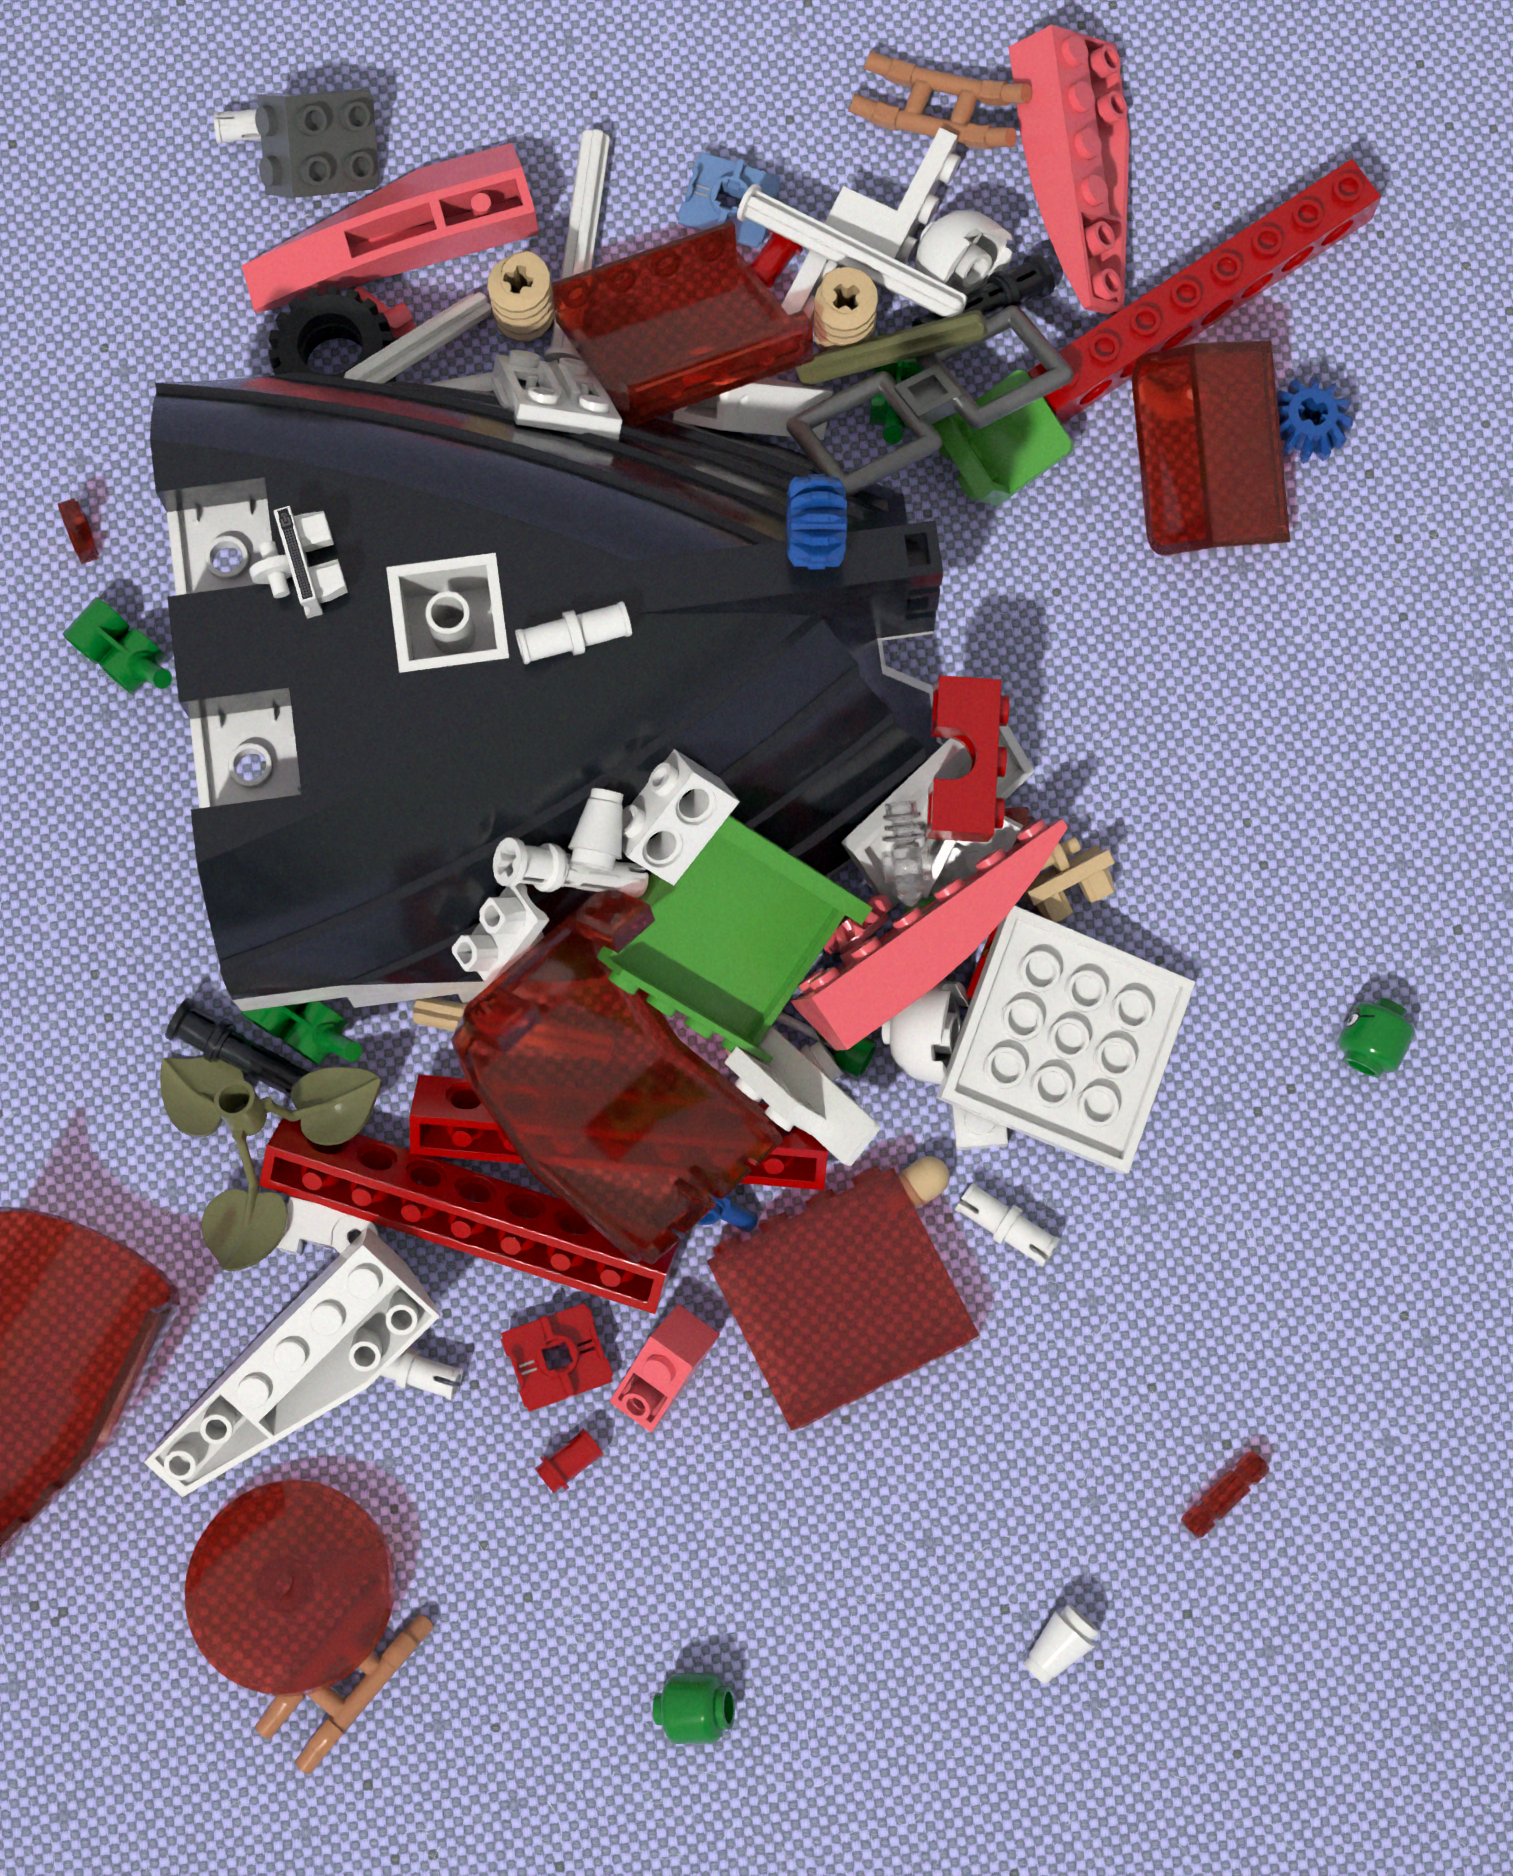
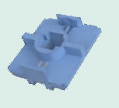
M701 151L700 156L696 158L692 170L693 175L685 196V202L682 201L677 215L679 219L678 224L758 249L759 245L762 244L766 228L749 219L745 222L738 220V207L733 206L730 209L721 206V202L717 201L719 194L742 200L748 188L754 183L761 186L762 193L776 199L781 182H779L781 176L746 166L743 159L738 158L736 163Z

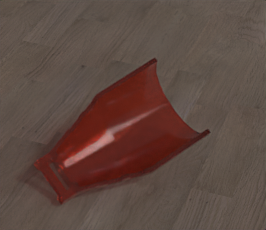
M0 1207V1558L114 1444L181 1305L179 1289L161 1269L135 1250L95 1229L67 1218L23 1207Z

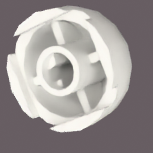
M954 211L925 227L917 248L915 269L966 295L986 285L987 279L992 273L998 270L1006 272L1013 251L1006 247L1007 239L1013 240L1012 235L997 222L978 211Z
M951 981L939 982L932 990L882 1025V1040L884 1044L890 1045L894 1061L900 1070L918 1081L941 1085L942 1080L946 1076L947 1066L963 1025L960 1019L959 1006L969 1007L968 997L965 995L966 991L961 983Z

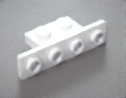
M771 1026L759 1044L763 1050L773 1057L770 1064L738 1046L732 1053L725 1049V1053L729 1057L724 1063L739 1076L735 1085L744 1094L758 1103L763 1099L769 1105L765 1114L786 1131L790 1132L795 1125L814 1136L846 1166L853 1165L879 1132L880 1124L774 1026Z

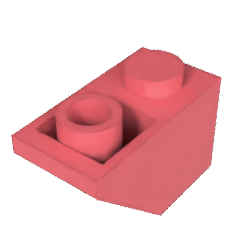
M677 1304L649 1337L611 1398L610 1403L652 1433L696 1373L720 1334L684 1307Z

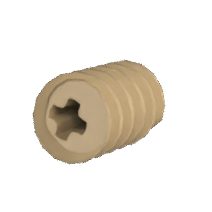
M525 250L503 258L494 265L488 276L487 288L498 330L505 337L516 342H530L541 338L554 326L556 313L552 283L546 263L538 255Z
M852 267L835 268L825 274L821 285L817 288L814 298L813 332L815 343L822 352L874 338L878 309L877 288L871 277L863 271Z

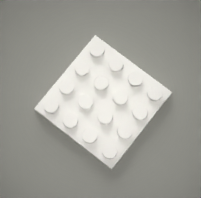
M1014 906L998 925L949 1060L946 1076L941 1082L936 1098L1117 1173L1128 1174L1196 982Z

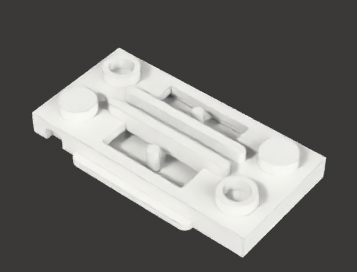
M511 350L510 356L496 354L493 369L495 378H492L491 386L500 405L514 411V421L516 424L576 434L589 432L619 440L622 418L595 371L589 369L587 362L573 358H560L559 364L540 361L539 355L523 350Z

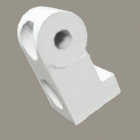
M290 1197L287 1205V1229L276 1248L282 1252L301 1256L304 1243L337 1250L341 1254L366 1228H370L380 1239L381 1236L378 1228L372 1222L314 1202Z

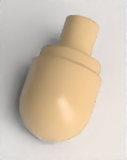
M921 1157L900 1172L901 1175L895 1178L899 1186L882 1197L881 1200L892 1215L909 1203H912L916 1208L921 1204L925 1206L947 1188L950 1180L948 1167L937 1157Z

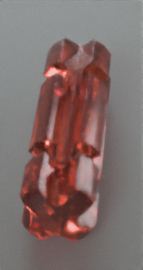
M1254 1451L1247 1452L1235 1464L1237 1468L1234 1471L1229 1470L1200 1498L1202 1503L1199 1506L1193 1505L1182 1516L1181 1522L1183 1526L1194 1537H1204L1215 1526L1213 1522L1215 1519H1222L1251 1491L1249 1486L1252 1483L1254 1485L1258 1484L1269 1473L1270 1468L1260 1455Z

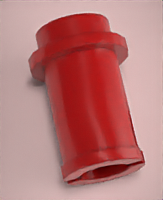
M769 230L770 239L752 264H749L746 271L761 285L772 288L775 280L794 255L800 256L803 248L801 245Z
M584 1428L550 1457L546 1458L545 1455L540 1457L542 1463L535 1470L553 1493L561 1487L565 1491L569 1489L567 1483L595 1460L604 1456L602 1450Z

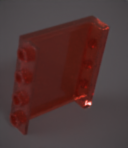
M732 221L552 282L556 323L631 426L814 361L812 321L803 310L790 315L786 313L737 251L735 224Z
M879 1166L872 1167L851 1179L854 1185L853 1188L837 1196L833 1189L826 1190L805 1202L808 1208L807 1211L789 1219L786 1212L780 1213L758 1225L761 1234L745 1242L742 1241L740 1235H737L712 1248L715 1257L707 1260V1266L710 1272H712L781 1410L782 1417L791 1434L976 1341L980 1336L894 1167L883 1173Z

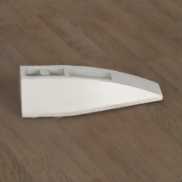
M366 1228L224 1372L145 1458L144 1463L181 1497L186 1496L367 1389L440 1317L439 1310L407 1263L370 1228Z

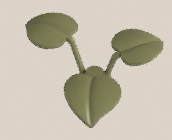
M168 1057L162 1059L160 1074L161 1095L165 1110L173 1125L186 1135L206 1137L213 1134L220 1127L222 1121H224L233 1133L232 1137L237 1143L248 1181V1192L241 1189H229L220 1193L209 1202L202 1217L201 1229L204 1242L223 1270L230 1272L238 1271L255 1265L266 1258L279 1245L288 1224V1209L284 1199L275 1192L258 1193L259 1184L246 1142L247 1136L258 1133L266 1122L267 1113L272 1112L289 1121L301 1120L303 1134L307 1139L316 1144L328 1146L344 1143L361 1131L371 1115L381 1089V1079L377 1074L355 1067H328L308 1073L293 1086L291 1099L297 1110H289L274 1103L271 1097L260 1099L253 1087L245 1081L242 1071L222 1060L209 1062L203 1057L187 1059Z

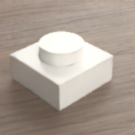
M951 1105L956 1151L1006 1147L1008 1145L1007 1127Z

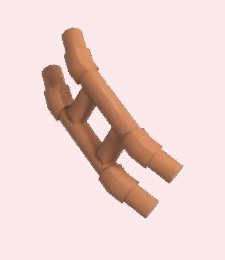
M870 50L863 69L885 77V80L912 88L905 109L901 110V107L889 105L879 100L876 102L854 93L848 112L868 119L872 124L894 131L904 130L935 137L939 128L958 135L957 142L971 148L993 149L994 147H1013L1017 139V134L1013 127H992L991 125L971 123L970 120L977 100L994 106H1008L1010 103H1029L1032 97V89L1027 83H1007L1006 81L988 79L978 80L917 67L916 64L905 62L895 57L892 59ZM932 90L958 96L950 120L923 114Z
M378 1580L350 1609L334 1631L277 1695L255 1725L260 1735L268 1739L272 1738L304 1700L306 1695L328 1713L330 1717L318 1729L295 1760L297 1767L304 1773L311 1774L323 1758L345 1734V1731L434 1629L433 1624L425 1616L419 1614L390 1644L381 1657H378L356 1636L360 1634L377 1612L394 1595L393 1589L383 1580ZM341 1654L366 1674L345 1699L321 1679Z

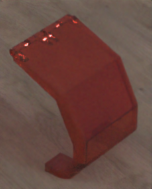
M605 890L594 894L472 999L459 1018L452 1032L451 1041L469 1086L530 1173L633 1262L643 1260L648 1264L654 1265L679 1241V1236L672 1233L674 1229L684 1234L689 1232L716 1206L712 1196L722 1200L752 1172L750 1167L744 1165L746 1161L758 1166L784 1140L776 1129L775 1122L765 1114V1110L678 1038L661 1011L646 1001L649 996L647 992L639 988L635 995H632L608 979L612 970L596 957L604 946L619 953L655 921L650 904L621 891Z

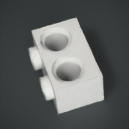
M674 749L667 759L653 770L648 783L632 804L623 809L622 851L629 859L674 886L740 801L719 777ZM691 790V792H690L688 795H686L685 797L682 798V796H683L686 792H688V791ZM659 832L654 838L650 839L651 836Z

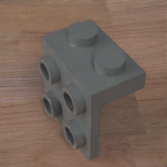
M357 89L301 95L283 93L257 94L258 108L255 113V124L258 133L261 135L263 157L259 164V173L265 185L266 195L299 198L372 190L378 186L379 171L374 102L370 91Z

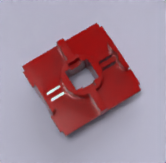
M585 1303L549 1316H542L538 1320L501 1333L503 1339L500 1340L506 1357H509L514 1369L523 1405L527 1407L529 1412L613 1382L611 1366L608 1358H605L598 1339L590 1308H587ZM588 1341H592V1342H590V1343L581 1345V1346H579V1347L577 1346V1345L586 1343V1342H588ZM566 1345L572 1362L563 1367L548 1371L542 1353ZM594 1348L591 1351L580 1354L581 1352Z

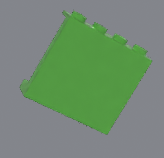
M729 815L674 886L651 873L648 878L646 891L642 896L633 900L596 957L612 970L608 979L621 989L632 995H635L639 988L650 994L646 999L649 1004L671 1018L677 1010L687 1016L684 1024L701 1036L710 1040L715 1032L724 1037L721 1045L731 1053L738 1046L770 1064L773 1057L763 1050L759 1044L844 916L846 915L862 925L873 908L849 890Z

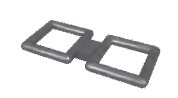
M1010 305L985 318L988 333L983 339L918 356L917 363L923 371L900 383L889 372H878L790 417L786 423V428L820 474H825V477H839L846 488V497H849L940 450L943 440L932 424L958 412L970 428L979 430L1069 384L1074 378V371L1022 309L1016 305ZM1011 328L1048 372L979 407L943 362ZM881 394L917 439L846 474L812 429Z

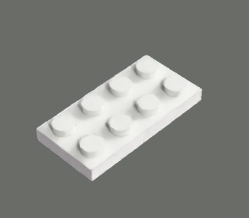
M1008 724L1006 727L999 726L998 746L1007 747V766L1005 777H997L996 797L1004 798V800L1035 772ZM950 738L932 754L922 766L900 787L895 789L878 808L841 842L874 894L886 895L893 904L892 908L921 882V880L915 877L929 850L938 854L945 841L926 839L928 787L934 778L958 779L970 772L971 760L969 753L960 742Z

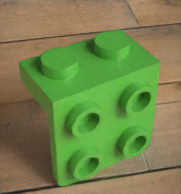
M1016 370L975 400V402L980 407L1032 379L1027 371ZM1044 397L979 430L970 428L958 412L932 424L943 440L942 447L938 451L945 459L949 460L952 458L961 472L957 476V481L965 494L973 501L978 499L980 502L995 506L1005 502L1071 454L1074 449L1072 438Z

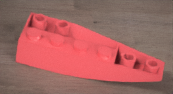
M1051 24L1008 47L1013 83H1027L1032 89V97L1029 103H1016L1022 145L1032 188L1045 228L1062 269L1083 309L1113 316L1124 309L1130 135L1127 121V104L1124 99L1120 73L1121 61L1116 44Z
M508 143L418 168L241 266L256 314L288 305L296 297L300 301L309 299L307 291L316 288L319 295L327 294V287H339V290L536 236L539 235L536 211L522 165L513 143Z
M1042 818L1033 822L1016 835L1020 842L1005 853L1001 847L989 853L975 864L978 869L977 872L964 881L957 877L934 893L936 900L921 910L917 906L892 923L894 928L880 938L874 936L867 941L863 940L849 951L841 953L839 956L844 963L839 967L835 968V966H832L827 970L821 968L804 979L798 985L802 993L791 1000L792 1004L836 1051L848 1050L932 990L977 949L1003 921L1038 876L1066 832L1067 825L1063 819L1045 824Z

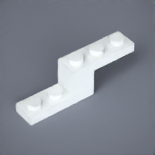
M939 128L897 210L843 186L824 224L908 265L918 244V239L913 237L920 223L928 225L938 207L940 198L936 197L935 194L941 182L949 184L959 166L961 156L955 154L958 135ZM811 250L809 251L778 311L779 331L796 338L803 323L808 326L813 323L814 298L817 288L821 285L826 273L835 268H841V265Z

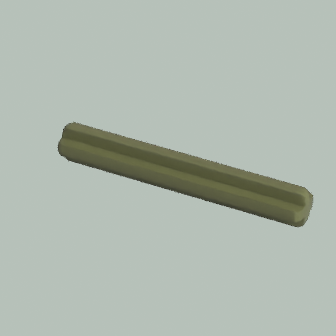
M970 311L801 357L796 364L797 373L803 385L809 386L981 340L988 333L987 323L982 311Z

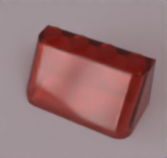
M1271 341L1192 343L1146 354L1136 361L1132 371V391L1146 535L1151 549L1156 554L1161 556L1290 542L1289 515L1287 511L1274 374L1275 367Z

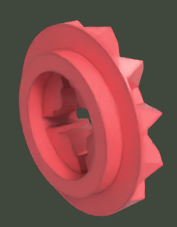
M875 895L865 901L873 909L862 925L845 915L823 949L826 953L831 954L837 950L840 954L845 951L847 952L878 930L889 919L887 912L893 906L886 895Z

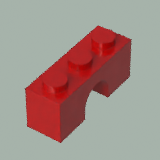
M939 675L933 686L931 737L951 738L960 742L969 753L971 768L967 775L958 779H933L928 787L926 839L988 843L993 837L995 829L1003 828L1005 800L1004 798L996 797L997 777L1004 778L1006 774L1007 747L998 745L999 726L1006 727L1008 724L1009 695H1001L1002 679Z

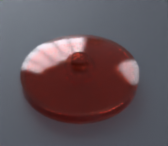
M286 1480L254 1488L240 1495L224 1507L208 1524L194 1548L185 1581V1609L193 1638L201 1653L219 1673L247 1689L266 1695L282 1697L301 1696L326 1689L357 1669L374 1650L386 1629L395 1594V1570L390 1547L379 1525L360 1504L332 1487L311 1481Z

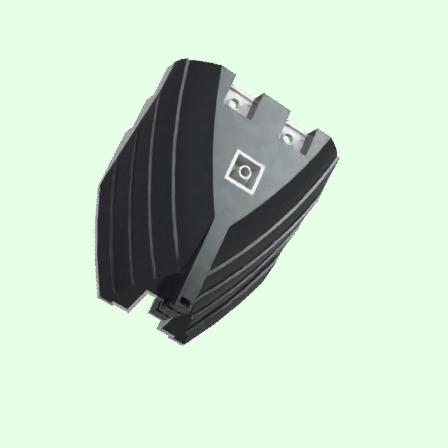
M301 372L214 381L155 383L156 395L153 401L150 445L155 490L167 512L176 592L175 596H168L167 599L178 699L181 707L190 719L199 808L191 809L196 862L210 928L220 963V972L232 1001L241 1011L347 997L354 1008L458 994L462 1003L472 1004L614 984L608 979L612 970L596 956L635 898L565 886L553 892H542L532 884H525L530 900L549 918V922L542 929L545 942L537 953L524 954L500 987H487L477 971H464L453 955L452 947L461 935H471L480 923L479 910L489 897H499L507 887L497 883L493 872L494 854L502 840L510 837L518 838L523 841L524 845L540 847L545 843H552L560 846L565 853L572 855L573 850L568 847L587 800L590 798L591 789L599 788L623 794L622 806L624 809L632 804L646 786L653 770L663 763L675 749L719 777L740 801L730 813L731 816L820 873L830 877L853 861L841 842L942 746L941 737H931L933 686L886 666L882 643L884 640L934 634L936 610L938 609L940 586L943 579L936 521L908 524L904 495L902 493L874 483L846 497L847 538L844 559L839 567L810 570L808 567L793 566L787 555L786 506L789 484L794 477H808V474H820L809 458L794 450L734 431H723L673 420L674 413L610 398L622 418L619 440L589 432L576 434L518 425L514 421V411L500 405L494 390H466L402 381L379 384ZM290 506L294 516L324 511L334 545L306 552L309 567L338 559L348 593L331 601L321 603L323 614L308 619L304 607L300 604L293 577L286 579L290 594L282 598H274L270 584H255L252 582L250 567L263 560L259 548L260 544L267 541H275L278 554L286 555L273 510ZM225 548H235L242 553L240 565L230 572H221L213 566L216 554ZM617 602H624L631 623V636H622L585 647V653L575 656L572 651L524 664L516 639V630H523L562 619V613L574 610L577 615L615 605ZM249 754H258L266 760L264 773L254 780H244L237 774L239 761ZM691 790L688 791V792H686V793L682 796V798L685 797L686 795H688V794L691 792ZM659 832L651 836L650 839L654 838ZM623 851L622 859H616L617 862L636 863L629 859ZM646 869L643 873H648V876H650L652 872Z

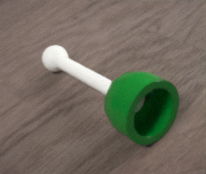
M782 1011L777 1017V1021L816 1041L820 1040L813 1027ZM865 1037L848 1050L836 1051L834 1049V1058L837 1065L845 1073L859 1079L874 1055L877 1042ZM828 1042L823 1043L824 1045L834 1049Z

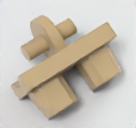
M1072 837L1061 844L1058 843L1042 870L1049 866L1053 868L1039 874L1021 896V899L1033 905L1041 917L1057 923L1073 913L1063 890L1076 883H1079L1088 902L1092 903L1115 892L1112 876L1108 868L1115 864L1109 850L1105 849L1102 851L1099 846L1095 845L1067 860L1068 856L1081 850L1078 840Z

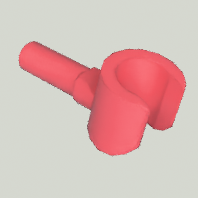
M362 286L355 288L354 291L359 292L362 303L369 298L377 305L379 314L384 313L393 338H400L416 328L415 323L412 321L413 316L403 302L388 310L384 303L380 302Z

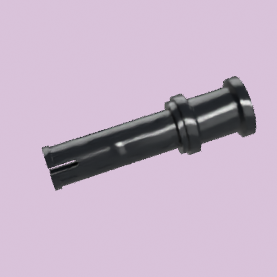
M1036 253L1030 254L1024 258L1023 264L1007 272L998 270L992 273L987 279L986 285L966 294L967 303L963 313L980 310L986 318L1010 305L1020 307L1021 303L1037 295L1039 297H1046L1053 293L1055 288L1052 270L1042 256ZM931 311L923 316L916 317L912 321V327L941 320L944 317Z
M189 997L177 1008L165 1033V1038L170 1041L179 1039L203 1052L205 1060L209 1062L222 1060L267 1086L282 1092L289 1098H291L293 1086L302 1077L311 1073L236 1032L237 1028L233 1025V1021L227 1018L220 1021L196 1008L195 1001Z

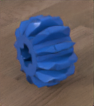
M1317 376L1311 377L1307 388L1298 379L1290 382L1288 392L1277 391L1273 398V403L1276 407L1269 409L1266 416L1267 422L1275 425L1269 434L1270 441H1286L1281 451L1283 457L1290 455L1294 449L1299 450L1302 464L1309 461L1313 451L1322 461L1328 459L1331 454V447L1341 449L1347 440L1344 432L1350 431L1353 425L1352 417L1344 414L1350 406L1349 398L1334 399L1338 389L1336 383L1329 385L1326 390L1319 389L1320 382ZM1305 414L1307 420L1302 421L1301 416ZM1317 419L1319 422L1314 426L1311 420Z
M808 474V477H794L789 484L787 492L786 543L788 558L793 566L808 567L810 570L839 567L846 552V488L839 477H825V474Z

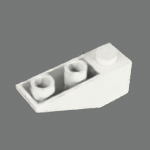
M687 362L681 372L673 420L723 431L792 437L786 428L788 419L831 397L833 390ZM827 422L812 429L820 440H824Z

